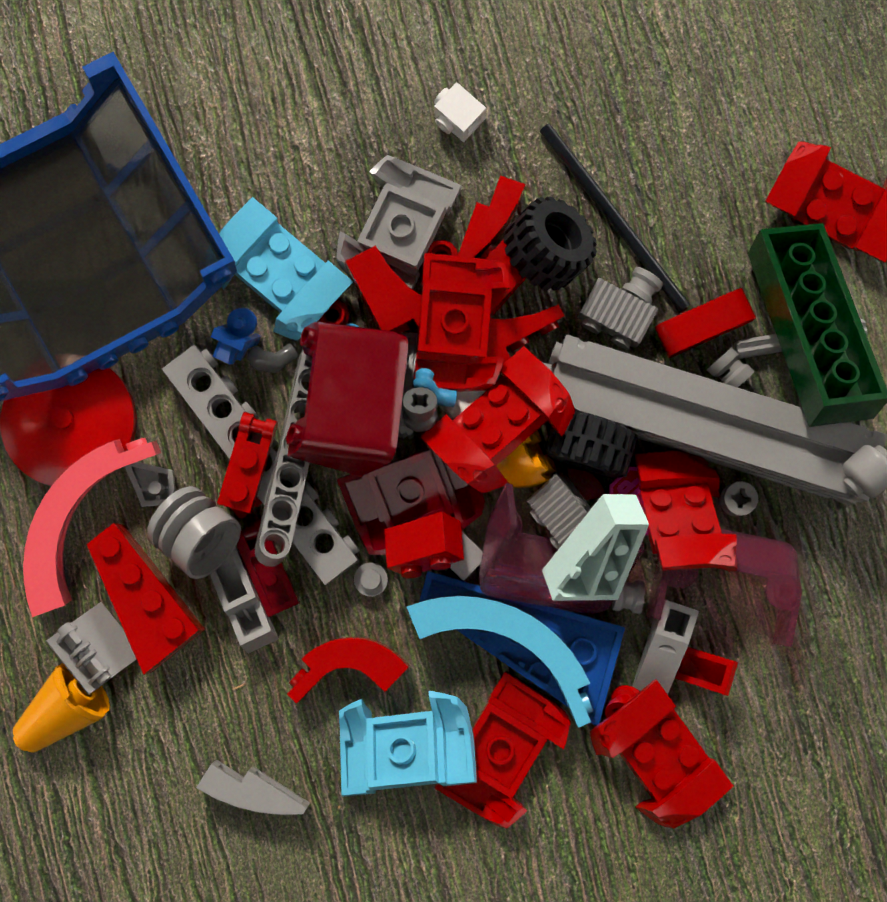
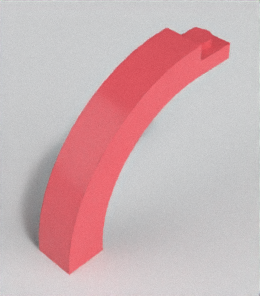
M144 437L126 444L128 451H124L120 439L98 447L71 465L45 494L31 522L24 550V587L32 617L65 606L72 600L65 578L63 553L67 529L80 502L98 482L109 474L127 465L160 454L161 451L157 440L147 443Z

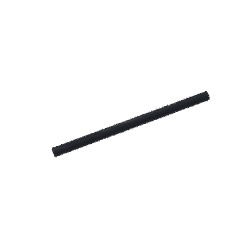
M550 123L545 125L540 130L542 136L644 267L663 282L661 289L678 311L682 312L691 305L552 125Z

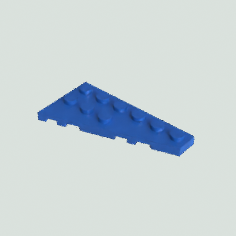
M430 571L427 572L419 602L450 596H469L495 600L531 615L553 631L572 651L582 666L590 684L579 688L578 692L579 694L586 692L591 703L593 712L588 713L591 723L595 726L600 723L625 627ZM456 629L567 706L555 678L545 664L529 649L506 636L478 629Z

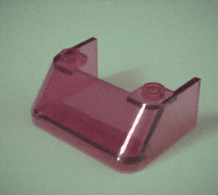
M506 483L487 522L479 572L481 591L491 597L586 614H597L607 610L613 600H552L542 569L558 549L555 548L548 537L521 533L523 527L522 518L516 512L513 484ZM643 541L641 543V546L639 548V551L636 555V558L634 560V563L631 567L629 574L631 573L635 564L644 552Z
M721 529L722 534L737 535V571L767 577L766 598L772 606L778 608L772 644L792 647L802 596L796 550L792 545L784 541ZM658 556L646 617L661 620L667 586L676 588L690 586L695 582L699 568L662 571Z

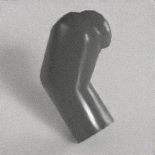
M288 343L276 353L264 351L261 347H254L248 352L247 358L250 361V365L257 371L277 373L300 355Z

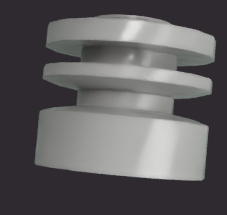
M193 486L181 488L167 497L154 512L147 527L149 542L155 548L160 549L163 555L170 557L174 564L186 575L194 579L206 577L217 570L236 548L241 533V526L234 517L223 508L216 507L211 498L206 497L199 488Z

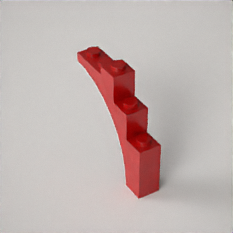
M376 245L345 261V267L379 330L402 334L410 329L407 323L412 321L419 333L422 296L411 289L389 267ZM559 304L531 315L510 319H490L487 357H505V363L511 358L505 347L510 346L511 350L514 351L530 342L527 337L528 335L539 330L542 336L558 328L557 320L565 316Z

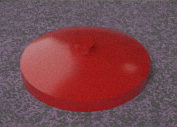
M75 354L55 356L61 369L85 357ZM40 360L24 370L15 381L51 374L44 360ZM98 368L87 374L88 378L75 386L68 384L61 388L3 401L0 414L2 441L9 457L23 473L40 483L52 486L71 465L98 447L120 439L124 451H128L126 444L134 441L136 434V408L127 385L112 369L101 370Z

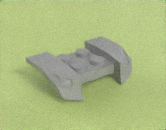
M387 155L369 171L377 183L383 187L357 241L343 232L339 233L336 260L341 269L350 275L345 267V261L376 245L389 267L411 289H414L420 277L418 270L424 260V253L428 252L444 216H449L463 186Z

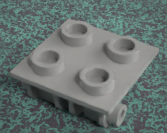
M102 602L73 622H67L62 625L56 634L46 640L49 647L88 695L137 660L124 629Z

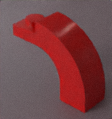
M342 637L323 643L308 652L301 659L310 670L307 672L302 668L290 680L289 684L293 688L287 695L297 704L327 673L340 668H352L363 672L386 692L410 665L397 652L379 641L364 637Z

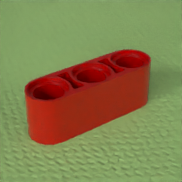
M739 288L670 318L654 328L668 358H671L740 328L755 320L756 316L743 288Z

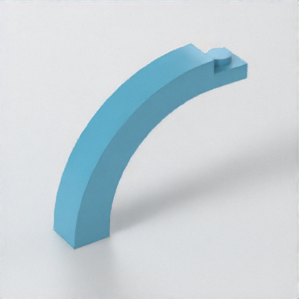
M469 596L440 597L407 606L419 639L449 630L478 629L494 632L520 643L533 652L549 669L564 696L575 725L579 728L591 723L588 713L593 712L591 703L586 692L581 694L578 692L579 688L590 684L582 666L566 644L546 625L531 615L495 600Z

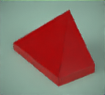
M687 647L675 679L729 696L738 662Z

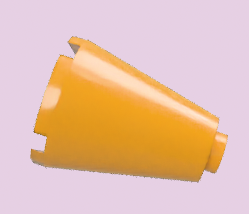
M61 663L53 670L14 725V743L22 751L35 753L101 720L110 709L109 698L103 686H100L88 695L65 665Z

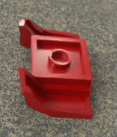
M799 141L787 159L765 203L787 213V216L791 217L792 221L800 225L823 223L829 239L849 250L861 251L885 263L887 261V178L883 187H880L827 160L826 157L831 147Z
M424 253L414 379H416L415 372L418 369L427 368L434 373L433 381L438 388L455 390L457 392L486 391L495 385L505 357H487L492 293H502L507 289H511L506 265L498 260Z
M525 346L503 364L500 371L503 376L494 386L485 391L454 420L446 414L433 428L421 436L427 445L463 481L481 493L509 484L497 468V465L545 422L548 421L562 437L575 413V408L568 391L552 371Z
M680 451L635 454L634 460L639 476V500L649 523L647 533L652 553H658L662 571L697 568H718L728 572L737 571V535L722 534L712 497H720V478L717 472L708 466V462L704 458Z
M504 671L488 697L487 704L472 727L477 783L452 786L436 784L434 788L488 822L507 829L528 811L520 801L514 798L522 781L548 739L560 748H565L571 721L566 711L544 694Z
M654 679L616 712L595 726L590 731V737L596 755L614 758L620 754L651 796V799L640 802L635 808L658 825L676 828L701 816L734 785L718 763L708 757L674 710L676 705L658 680Z

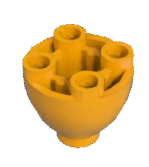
M538 430L497 465V468L509 482L505 486L514 488L537 486L551 479V474L557 471L554 461L547 454L544 455L538 444L542 441Z

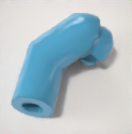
M418 369L415 372L416 379L413 380V387L428 388L437 396V405L454 408L457 391L438 388L433 381L434 373L430 369Z

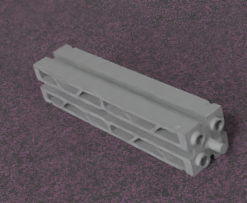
M567 334L562 343H555L549 363L542 362L568 391L575 411L597 415L620 423L635 432L639 440L674 451L704 458L706 461L827 499L833 498L837 502L846 505L869 501L870 497L863 493L857 497L843 483V480L847 478L843 471V464L864 445L873 447L880 445L884 448L887 434L876 430L869 431L866 427L850 422L809 427L802 407L590 341L583 342L579 338Z

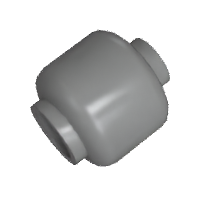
M864 445L843 464V471L847 476L843 483L854 495L858 497L863 493L868 497L875 498L887 488V450L882 446Z

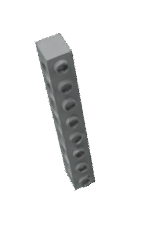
M193 345L163 367L162 370L230 459L242 414L244 412L255 414L256 419L259 416L247 401L243 404L239 402L234 395L239 390L227 375L222 378L214 369L219 364L206 348L201 352L197 346ZM202 376H210L211 386L209 389L203 392L197 391L196 383L198 379ZM222 402H230L232 406L231 413L225 418H218L216 415L217 406ZM252 432L250 442L260 444L262 434ZM275 437L269 454L272 458V466L264 472L257 495L264 505L277 450L274 447L279 444ZM280 476V482L290 481L293 487L296 486L292 477ZM306 481L300 509L304 507L310 508L313 512V520L307 526H300L296 522L292 542L324 585H329L360 561L355 555L360 549L349 535L343 538L335 527L340 523L328 508L324 511L321 510L315 502L319 495L310 483ZM272 509L273 516L280 521L288 520V514L284 509ZM323 534L331 535L334 540V546L328 553H321L316 547L317 539Z

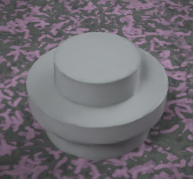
M373 562L361 565L354 575L356 589L365 596L379 595L385 590L388 583V575L385 569Z

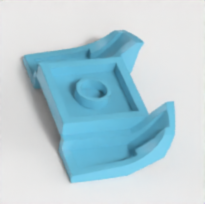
M253 197L229 220L219 233L235 261L237 272L234 275L280 313L276 318L273 332L296 341L299 340L304 328L313 322H317L354 282L329 260L325 263L278 223V218ZM212 246L208 251V266L220 260ZM230 280L222 286L223 290L229 284Z
M429 691L432 711L372 718L371 710L364 704L362 699L339 710L341 796L376 794V790L430 784L452 786L477 783L474 735L465 704L456 696Z

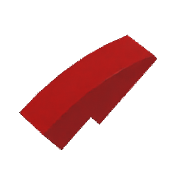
M500 175L490 206L476 202L458 256L481 258L485 250L491 244L496 243L515 215L523 197L526 184Z

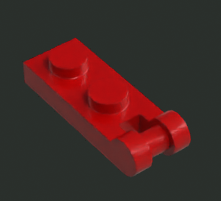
M247 412L242 414L239 431L217 501L218 505L252 514L276 434L278 421L269 418L266 421L256 419L255 414ZM251 431L262 434L260 444L249 441Z

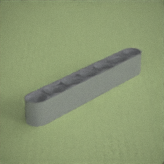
M303 349L297 362L255 545L257 560L261 564L270 567L279 565L290 551L310 463L288 457V444L286 442L289 427L298 421L294 414L298 412L305 414L308 391L303 388L301 383L309 382L312 358L306 355ZM280 476L292 477L296 486L293 488L285 487L280 482ZM272 509H284L288 514V520L280 521L273 516ZM264 542H277L280 545L281 553L277 555L269 553L265 549Z

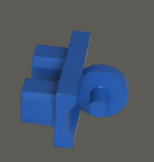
M242 307L233 310L227 318V324L214 328L211 338L218 340L213 353L214 358L231 365L235 363V360H243L247 349L258 345L262 335L254 333L257 328V318L250 309Z

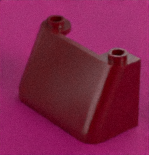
M323 322L311 323L304 328L300 337V345L303 346L304 353L312 356L305 416L299 419L296 424H292L288 429L286 442L289 444L287 456L357 476L366 475L388 465L396 452L408 354V339L405 335L393 331Z

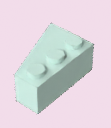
M602 494L542 569L553 601L619 599L649 526L636 495Z

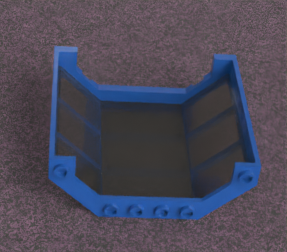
M114 52L82 67L88 83L82 90L85 97L78 105L71 104L64 113L0 144V402L61 388L68 384L75 386L88 378L87 374L96 369L104 370L112 367L119 361V357L128 352L132 354L138 353L149 345V341L159 336L164 338L174 334L179 329V325L189 319L237 272L232 255Z

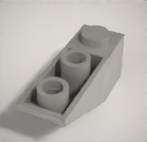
M659 600L632 687L641 691L656 679L665 692L669 693L689 645L698 617V610L668 600Z

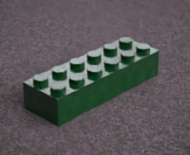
M824 224L760 229L748 252V256L808 426L813 427L874 419L887 403V387Z

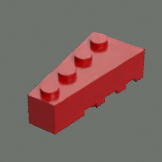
M111 524L86 544L143 675L155 671L206 630L123 524Z

